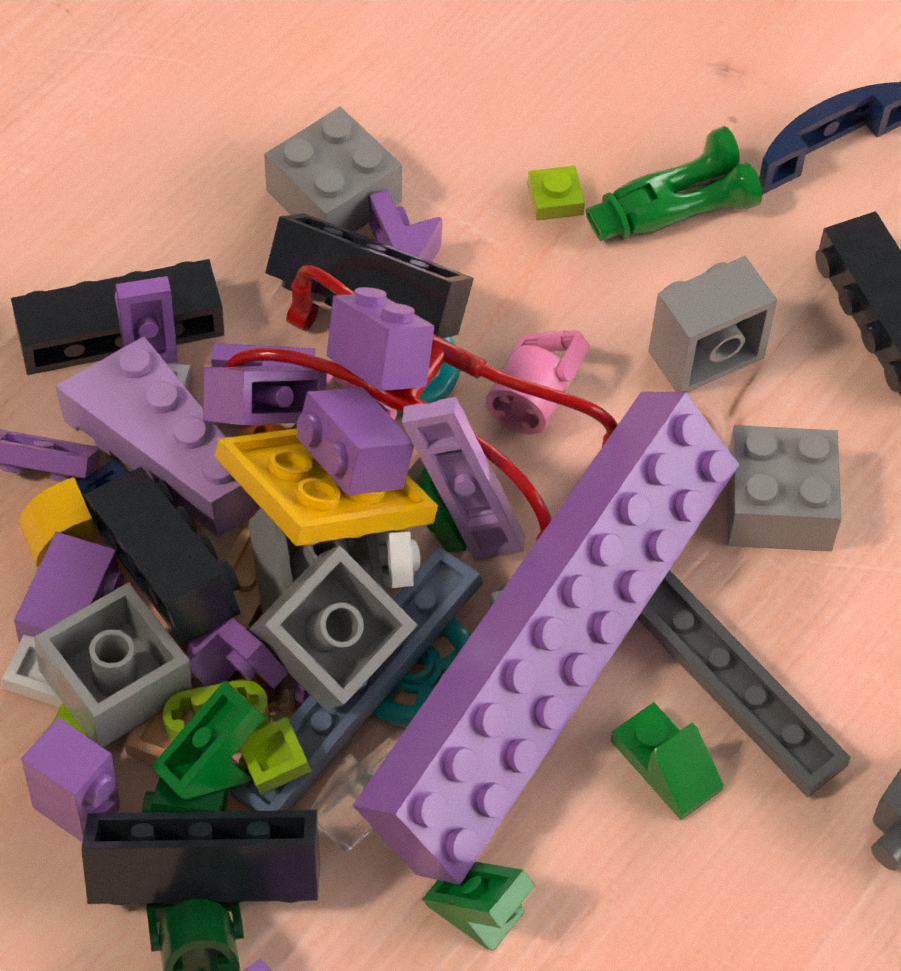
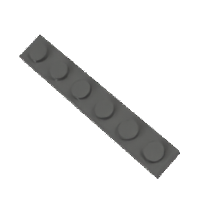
M669 570L637 619L808 798L844 770L849 764L850 756Z

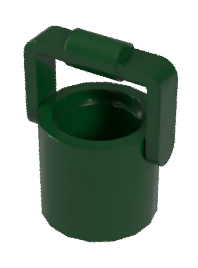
M190 899L178 904H147L151 952L160 951L163 971H239L240 963L236 940L244 939L239 902L225 903L213 902L208 899ZM158 921H160V924H159V933H158V928H157V922H158Z

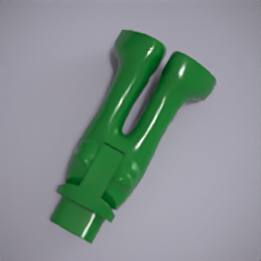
M722 126L712 130L707 135L703 154L697 159L678 167L636 178L619 187L613 194L611 192L604 194L602 202L586 208L585 213L589 224L600 241L617 235L621 240L630 238V231L633 235L653 234L664 227L702 213L722 208L748 209L760 205L762 201V188L759 177L751 164L747 162L740 164V154L736 139L728 127ZM714 182L693 192L677 194L680 191Z

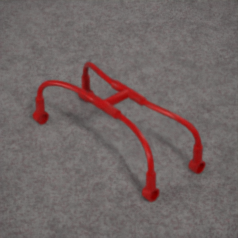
M304 265L297 271L296 278L292 282V304L286 316L287 323L303 331L309 330L319 310V306L312 302V284L308 278L319 282L336 295H353L355 293L335 277L313 265ZM433 334L427 386L442 365L446 363L476 379L483 377L494 383L569 407L594 418L604 426L607 432L603 437L602 447L618 425L612 415L590 401L497 370L486 365L487 361ZM278 348L247 349L232 356L225 366L241 367L246 363L255 361L290 363L321 371L345 380L357 387H363L373 399L403 413L404 406L420 403L430 404L419 398L426 387L380 391L340 364L292 350ZM474 433L486 458L511 479L531 505L538 519L541 531L536 538L537 541L552 520L545 502L518 467L497 448Z

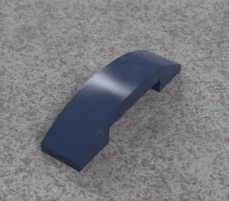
M901 82L881 83L852 89L828 98L796 117L777 135L763 157L759 175L762 195L801 176L805 156L808 153L865 125L876 137L901 126Z

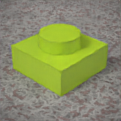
M575 165L528 171L527 184L536 221L584 215L585 201Z
M287 716L254 731L240 747V751L260 795L312 771Z

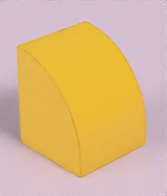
M74 477L56 483L37 494L29 501L20 515L19 526L36 567L40 566L55 532L96 543L92 517Z

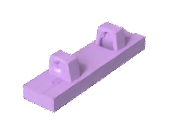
M457 398L441 399L430 404L420 403L404 406L402 424L474 560L524 552L525 534Z

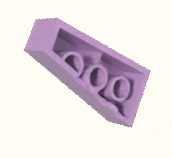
M145 336L55 386L64 422L76 431L80 429L94 439L97 447L109 456L116 455L132 467V470L142 466L154 483L162 480L168 487L177 507L183 506L193 519L217 537L251 518L261 508L214 457L218 439L226 437L214 422L203 421L202 407Z

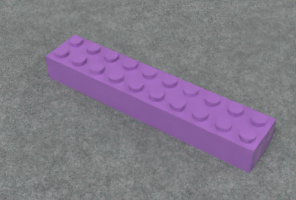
M640 392L352 805L416 875L461 884L738 468V462L686 392Z

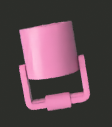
M577 330L527 334L519 339L501 371L565 392L584 360L590 345L582 333ZM566 351L562 360L551 352ZM497 383L493 384L486 397V406L490 414L499 423L522 434L533 435L541 433L558 406L557 403L528 395Z

